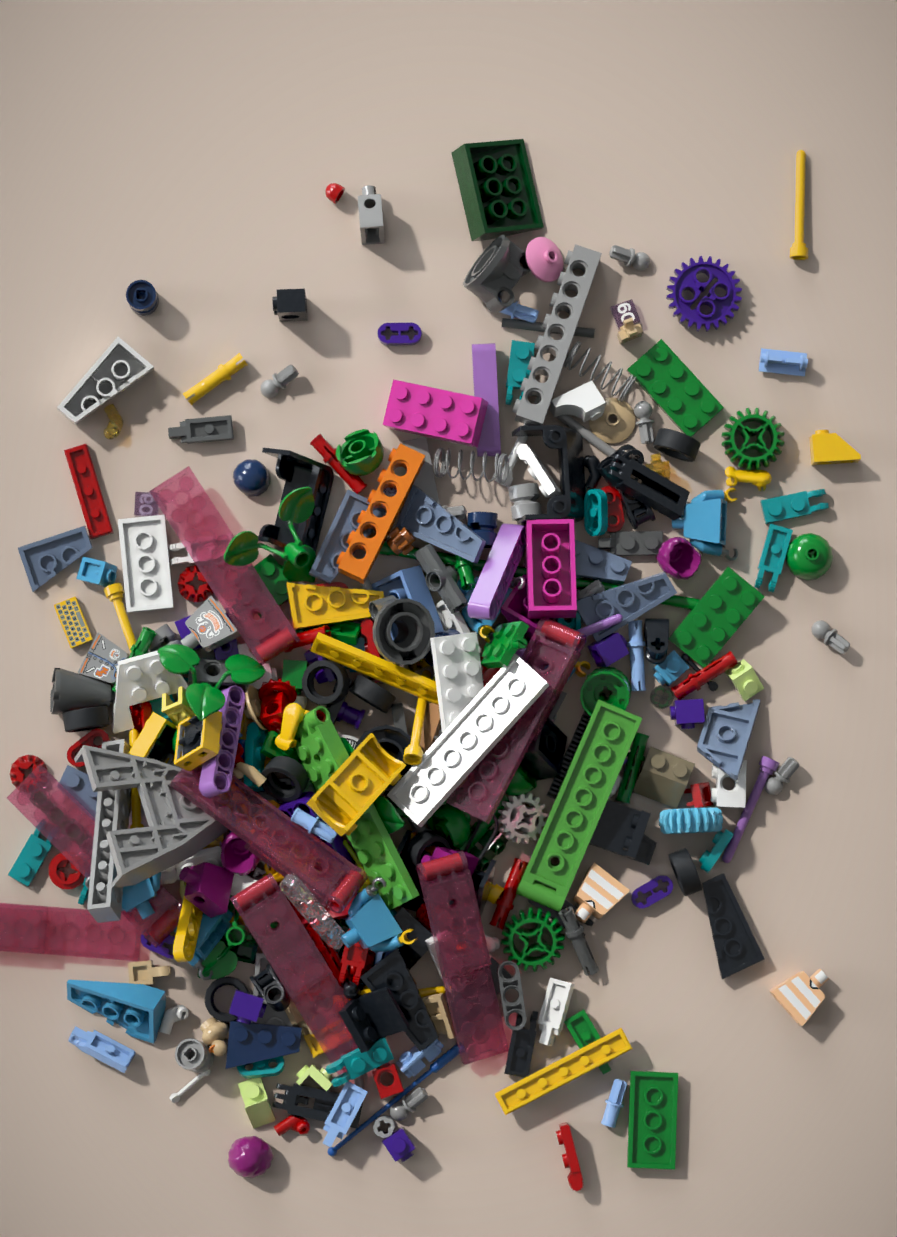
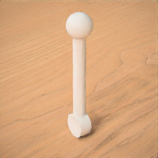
M211 1070L200 1073L178 1093L171 1094L170 1100L172 1103H177L181 1095L202 1077L208 1076Z

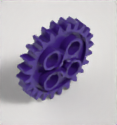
M699 256L698 263H695L694 259L690 258L689 266L682 262V271L679 269L674 270L677 277L670 276L669 281L674 285L667 286L666 290L672 293L667 295L666 299L673 300V302L669 304L668 308H676L673 317L680 315V324L688 321V329L695 324L698 332L701 326H704L706 332H708L710 325H713L717 330L719 328L718 322L726 325V317L730 319L734 317L731 310L738 311L739 309L735 303L741 302L742 298L736 296V294L741 293L742 288L735 286L740 282V279H732L735 271L728 273L729 264L721 267V259H718L714 264L712 263L711 256H709L707 262H704L702 256ZM704 273L708 276V281L704 283L699 282L696 275ZM714 278H717L718 281L711 287L708 295L701 299L694 310H691V305L699 298L700 293L706 290ZM718 287L723 288L726 291V296L718 297L714 289ZM686 290L691 291L694 298L692 300H685L682 297V292ZM707 305L711 308L712 313L704 315L700 312V307Z

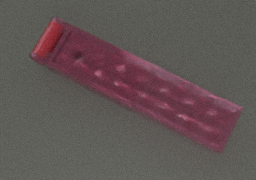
M189 466L149 491L261 666L301 641L252 563L245 566H233L224 561V553L234 535ZM260 613L261 618L254 620V615Z
M547 617L540 619L521 659L549 684V687L448 797L446 801L448 805L485 823H490L532 740H537L581 655L580 651L586 643L585 634Z
M40 764L7 799L88 878L91 872L95 818ZM161 883L160 889L157 891L158 896L149 900L155 911L153 915L143 920L136 908L130 912L121 911L156 948L177 928L182 904Z
M202 764L191 771L181 769L171 781L169 786L246 842L244 847L324 907L327 905L333 912L341 913L368 879L363 869L356 867L312 833L309 834L305 828L290 821L291 818L233 775L230 789L212 798L204 797L199 789Z
M461 851L417 864V873L420 879L461 1061L465 1065L509 1051L490 970L491 960L465 853ZM454 899L453 904L449 905V901Z
M269 873L229 898L330 1063L332 1064L341 1059V1056L357 1049L358 1046L338 1013L349 1000L344 997L342 988L272 874ZM273 921H278L276 928L270 927ZM345 1066L337 1071L338 1076L347 1072Z
M0 903V951L139 961L143 919L139 913L121 912V920L97 923L87 909Z

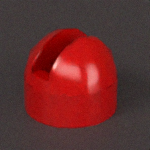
M331 183L326 187V197L336 204L342 197L345 188L340 184Z

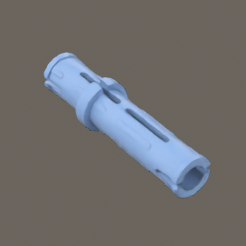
M633 620L628 623L629 642H627V647L630 650L631 691H646L643 652L645 641H643L642 620Z

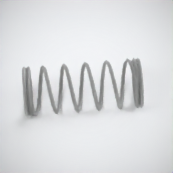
M577 341L565 359L563 366L572 370L586 355L580 368L579 376H584L597 361L590 377V381H592L601 355H598L586 371L581 374L591 348H588L571 367L572 361L582 344ZM610 361L599 373V375L593 380V383L607 369L600 387L601 390H604L618 375L613 386L611 396L613 397L617 395L619 391L626 385L620 397L618 398V401L622 402L629 393L633 384L635 383L637 376L635 377V375L633 374L630 375L628 379L623 383V385L614 393L615 387L623 371V368H620L616 372V374L611 378V380L603 387L604 381L612 365V361Z
M439 448L436 451L434 473L437 478H442L448 473L449 477L454 479L460 473L463 480L468 479L471 474L475 481H479L483 474L487 482H491L495 476L499 483H504L507 480L509 458L506 453H502L500 457L499 453L496 454L495 473L492 479L488 480L485 473L487 464L486 451L483 454V471L478 479L475 478L473 473L474 451L471 452V470L466 478L462 476L461 472L462 450L459 451L458 471L454 477L449 472L451 450L448 449L446 453L444 448ZM440 453H441V454H442V464H441V469H440V473H439V471H438V462H439V456H440ZM503 459H504V461H505V466H504V474H503V478H502V463H503Z

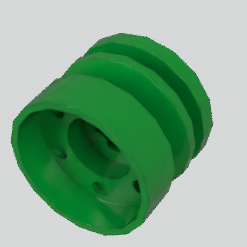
M614 667L597 668L587 676L581 688L580 701L582 707L591 716L599 699L625 710L631 698V685L629 679L622 671ZM605 686L608 690L613 691L609 697H606L605 693H601Z

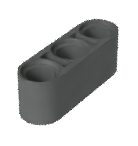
M506 960L501 962L497 968L505 1024L510 1029L520 1030L526 1024L520 970L516 963ZM505 965H512L515 969V973L511 978H505L502 975V968ZM508 989H516L518 991L517 1000L513 1002L507 1001L505 998L506 991ZM514 1012L521 1014L522 1017L521 1023L516 1026L509 1023V1016Z

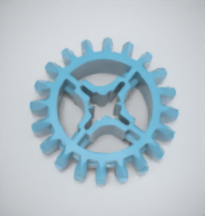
M716 807L668 809L661 811L659 818L660 830L664 834L718 832L722 829L723 823L721 809Z

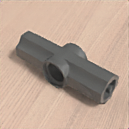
M432 544L425 545L419 549L414 555L427 574L426 584L428 588L439 593L451 614L465 608L468 605V601L456 584L457 574L455 570L450 566L445 567Z

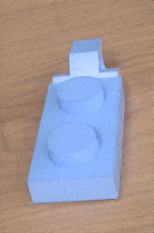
M75 1026L68 1040L82 1052L125 1073L136 1054L134 1050L96 1030L86 1032Z
M349 1081L345 1083L324 1123L323 1130L328 1132L323 1141L324 1145L331 1148L336 1137L342 1139L344 1134L346 1135L368 1091Z

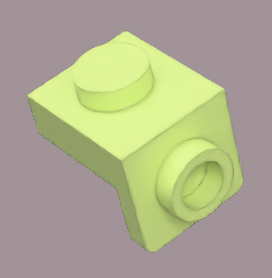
M743 659L738 661L739 664L726 670L725 674L733 682L741 698L746 701L763 690L764 687L753 667Z
M314 1064L310 1067L305 1065L296 1074L299 1077L296 1081L298 1085L310 1075L324 1090L327 1091L332 1086L331 1079L333 1076L327 1074L326 1069L323 1067L319 1070Z

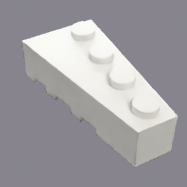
M117 337L60 403L57 410L76 425L154 370V366L120 337Z

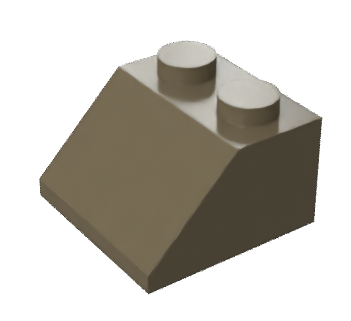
M650 747L633 792L677 809L695 763Z

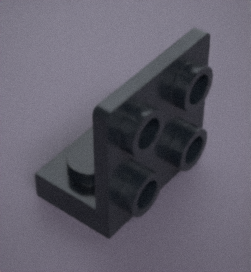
M607 800L589 843L635 859L651 813Z
M388 987L350 999L338 1012L361 1053L369 1051L380 1038L406 1031L410 1027Z

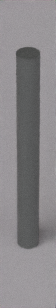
M502 318V327L538 332H545L546 328L542 327V322L531 323L524 320ZM577 327L574 336L594 338L595 329Z

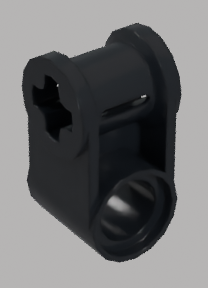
M623 445L612 455L602 460L598 464L597 469L609 486L615 487L617 482L607 476L608 471L611 470V463L614 462V455L619 454L630 460L629 455L631 454L633 460L643 465L644 456L641 451L632 445Z
M620 491L621 502L634 530L640 524L649 520H656L651 507L636 499H627L625 493Z
M645 618L646 658L652 664H661L667 658L669 619Z
M270 964L266 965V969L255 977H249L258 992L274 1011L281 1012L289 1007L290 997ZM281 994V997L278 1000L273 1001V998L276 995Z

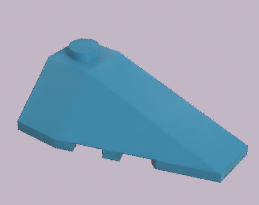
M85 980L67 981V1000L92 1014L97 1012L107 1018V1023L112 1026L114 1023L127 1029L125 1033L134 1038L155 1043L166 1009V991L144 984Z

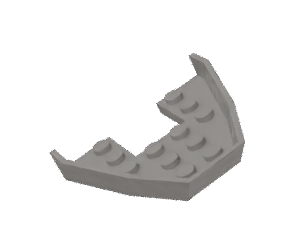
M83 745L74 758L75 763H85L93 792L137 788L149 827L109 831L106 835L118 874L111 883L112 888L136 885L195 855L229 830L219 796L206 798L201 794L199 789L201 775L155 759Z

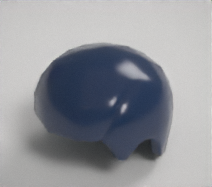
M246 459L239 463L233 472L234 484L246 496H259L267 491L270 485V473L264 464L258 460Z

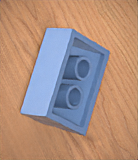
M420 565L402 569L371 584L373 590L383 591L384 597L393 595L397 599H412L420 602L431 614L434 621L435 635L444 631ZM393 622L391 638L395 640L398 635V627Z

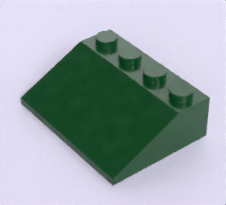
M524 139L466 143L451 152L471 241L491 240L501 235L510 236L544 228Z

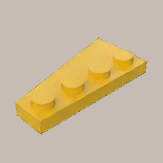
M286 583L294 630L372 618L369 612V603L384 598L383 591Z

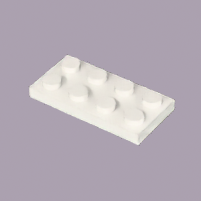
M165 515L118 519L127 613L174 608Z
M477 632L430 638L442 732L450 726L484 688Z

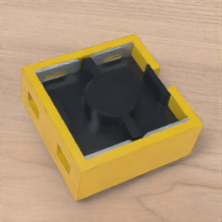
M217 711L203 721H200L195 715L194 717L189 716L178 723L174 765L191 771L218 755L220 750V732L222 730V712Z
M153 712L146 721L138 738L134 741L129 753L170 764L175 758L172 739L178 727Z

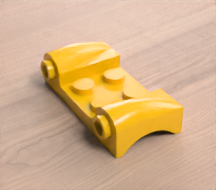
M370 733L306 804L337 834L349 836L358 826L355 822L390 784L393 787L402 777L400 772L406 764L389 755L380 746L375 735Z

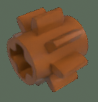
M396 527L388 533L390 539L387 541V544L396 555L403 552L406 556L414 549L412 543L416 539L406 527L401 530Z

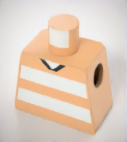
M594 862L587 870L573 897V900L580 905L575 912V916L582 923H585L591 914L595 918L600 919L630 890Z
M818 969L811 977L804 971H800L769 992L799 1026H803L825 999V994L819 988L829 978L821 969Z

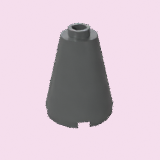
M54 668L52 676L53 687L50 694L51 714L58 715L91 707H109L110 702L114 703L115 692L112 690L110 683L62 668Z

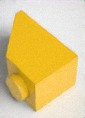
M817 430L809 438L811 466L858 463L861 460V454L836 433H829V430Z

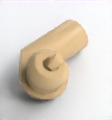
M243 762L237 763L233 769L235 777L241 779L246 775L258 787L267 779L255 767Z

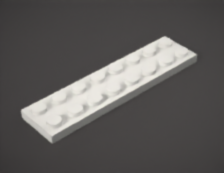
M514 654L508 666L502 667L423 754L421 764L413 765L387 796L419 827H422L549 687V684L517 654Z

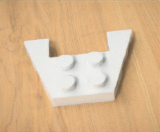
M157 651L118 661L116 697L112 722L114 734L134 729L129 706L160 698L164 693L168 695L176 693L178 698V688L183 686L187 689L188 684L182 675L173 674L163 667Z

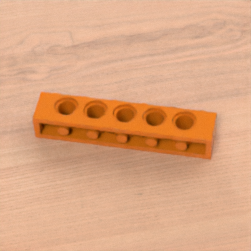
M401 443L397 449H392L388 457L390 464L387 470L382 469L377 480L380 484L377 490L373 489L367 500L370 504L366 511H361L357 519L359 526L356 532L351 531L346 542L349 546L346 552L342 551L336 562L339 565V573L362 584L365 583L387 539L388 533L425 462L424 454ZM397 467H403L407 473L403 476H397L394 470ZM386 488H394L397 493L392 497H388L383 493ZM377 508H383L386 511V515L379 518L373 512ZM366 529H373L376 535L373 538H366L363 532ZM357 549H361L366 553L362 559H356L352 554Z

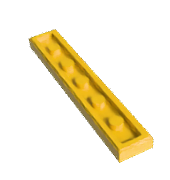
M318 632L311 647V652L439 705L436 681Z
M619 1028L496 1092L495 1096L504 1114L507 1115L632 1050V1047L623 1029Z

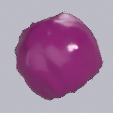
M674 537L661 544L657 554V561L668 577L688 580L698 571L701 564V554L685 538Z
M246 831L228 833L221 845V862L225 870L243 876L256 869L257 864L262 858V846L258 839Z
M245 1136L235 1140L228 1152L229 1167L237 1175L246 1178H255L264 1174L271 1167L273 1160L271 1147L262 1138L257 1136Z

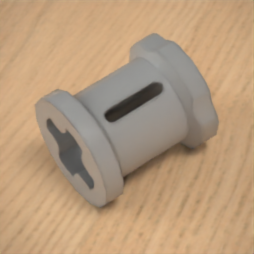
M388 1115L379 1116L374 1121L373 1129L375 1134L382 1138L392 1135L395 1128L394 1120ZM382 1120L385 1123L391 1124L386 1133L383 1130H378Z

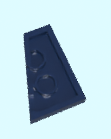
M230 1021L225 1069L299 1052L302 1028L251 1023L249 1025L238 1021Z

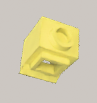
M183 686L178 688V702L174 703L167 693L162 694V712L166 713L176 725L189 716H195L188 704L186 689Z

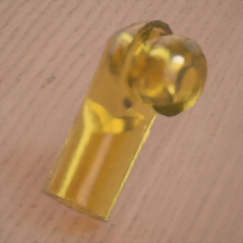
M110 404L103 409L109 418L107 428L104 429V436L107 439L118 437L123 427L122 417L114 404Z

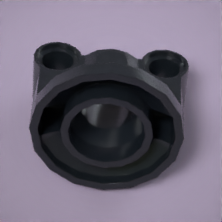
M386 724L365 731L355 744L354 750L372 733L384 750L392 751L397 760L405 763L403 760L404 750L410 745L411 736L400 728ZM405 763L406 766L400 772L402 777L412 768L413 765ZM389 784L383 791L386 796L393 787Z

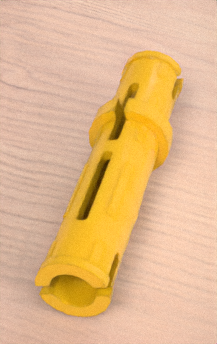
M240 353L226 364H220L218 366L219 369L183 393L186 399L195 394V396L188 400L191 406L225 380H231V376L248 366L245 360L236 365L243 358Z

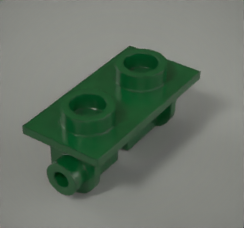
M494 827L492 830L488 829L478 841L484 848L494 832ZM497 831L494 840L476 871H486L491 860L505 849L506 843L509 840L499 831ZM474 846L469 853L479 858L484 848L480 850Z

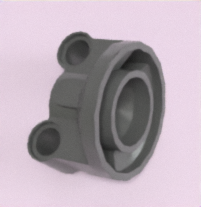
M505 235L499 236L475 261L464 279V287L480 298L490 311L498 313L514 302L513 287L517 284L520 277L530 272L526 261V251L520 249Z
M390 595L369 603V612L374 620L373 641L380 653L381 659L396 665L414 664L426 656L431 649L430 638L435 637V627L430 612L420 602L412 599H397L395 596ZM393 622L398 627V635L395 640L391 638Z

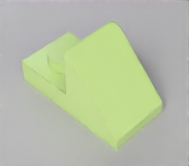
M251 1078L238 1083L245 1104L244 1108L253 1129L276 1121L262 1078Z

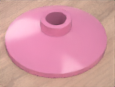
M537 237L529 242L526 248V261L530 271L541 281L553 282L557 280L564 267L563 257L559 248L554 242L545 237Z

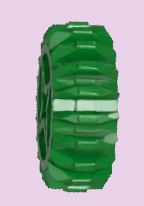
M746 408V416L741 411H738L736 413L738 420L731 416L729 421L732 425H724V428L729 432H723L721 437L728 440L722 442L721 445L722 447H730L724 454L730 455L732 453L734 455L730 459L731 463L735 462L736 459L740 460L738 468L747 463L746 470H751L752 464L755 465L756 470H760L761 462L767 468L769 467L768 459L771 462H775L777 458L774 454L780 455L782 453V450L776 447L783 446L785 443L782 440H778V438L784 436V432L776 431L782 425L781 423L773 425L772 423L776 417L772 416L770 419H767L768 411L765 410L761 416L759 415V408H755L754 414H751L750 408ZM758 422L762 425L757 429H750L748 426H744L743 423ZM736 429L741 432L740 435L744 441L739 449L734 441ZM766 430L771 435L770 450L762 439ZM758 432H761L757 437V444L753 442V444L750 443L747 447H745L750 438V434L752 437L753 435H757ZM750 449H754L759 453L761 452L763 455L759 457H749L744 455V453Z
M532 907L528 909V915H525L523 909L519 910L520 918L512 914L511 919L514 923L506 921L505 926L509 930L504 929L501 933L507 937L501 939V944L508 945L503 949L504 954L511 953L508 956V960L513 961L516 958V965L519 967L523 963L524 971H528L529 965H533L534 972H537L538 965H541L542 969L545 970L547 969L546 961L554 965L555 960L552 956L556 958L561 957V953L558 950H563L564 944L560 941L565 940V935L558 934L563 931V927H554L558 923V919L553 918L550 921L551 913L549 911L545 916H542L541 908H538L537 914H533ZM526 923H539L533 929L520 928V926ZM545 927L550 931L553 938L551 946L541 936ZM537 932H538V935H537V942H538V943H535V941H534V944H530L529 947H528V943H529V937H528V936H531V938H532V935L535 936V935L537 934ZM514 933L519 935V938L524 942L521 952L514 944ZM534 950L546 952L543 955L536 957L529 956V954Z

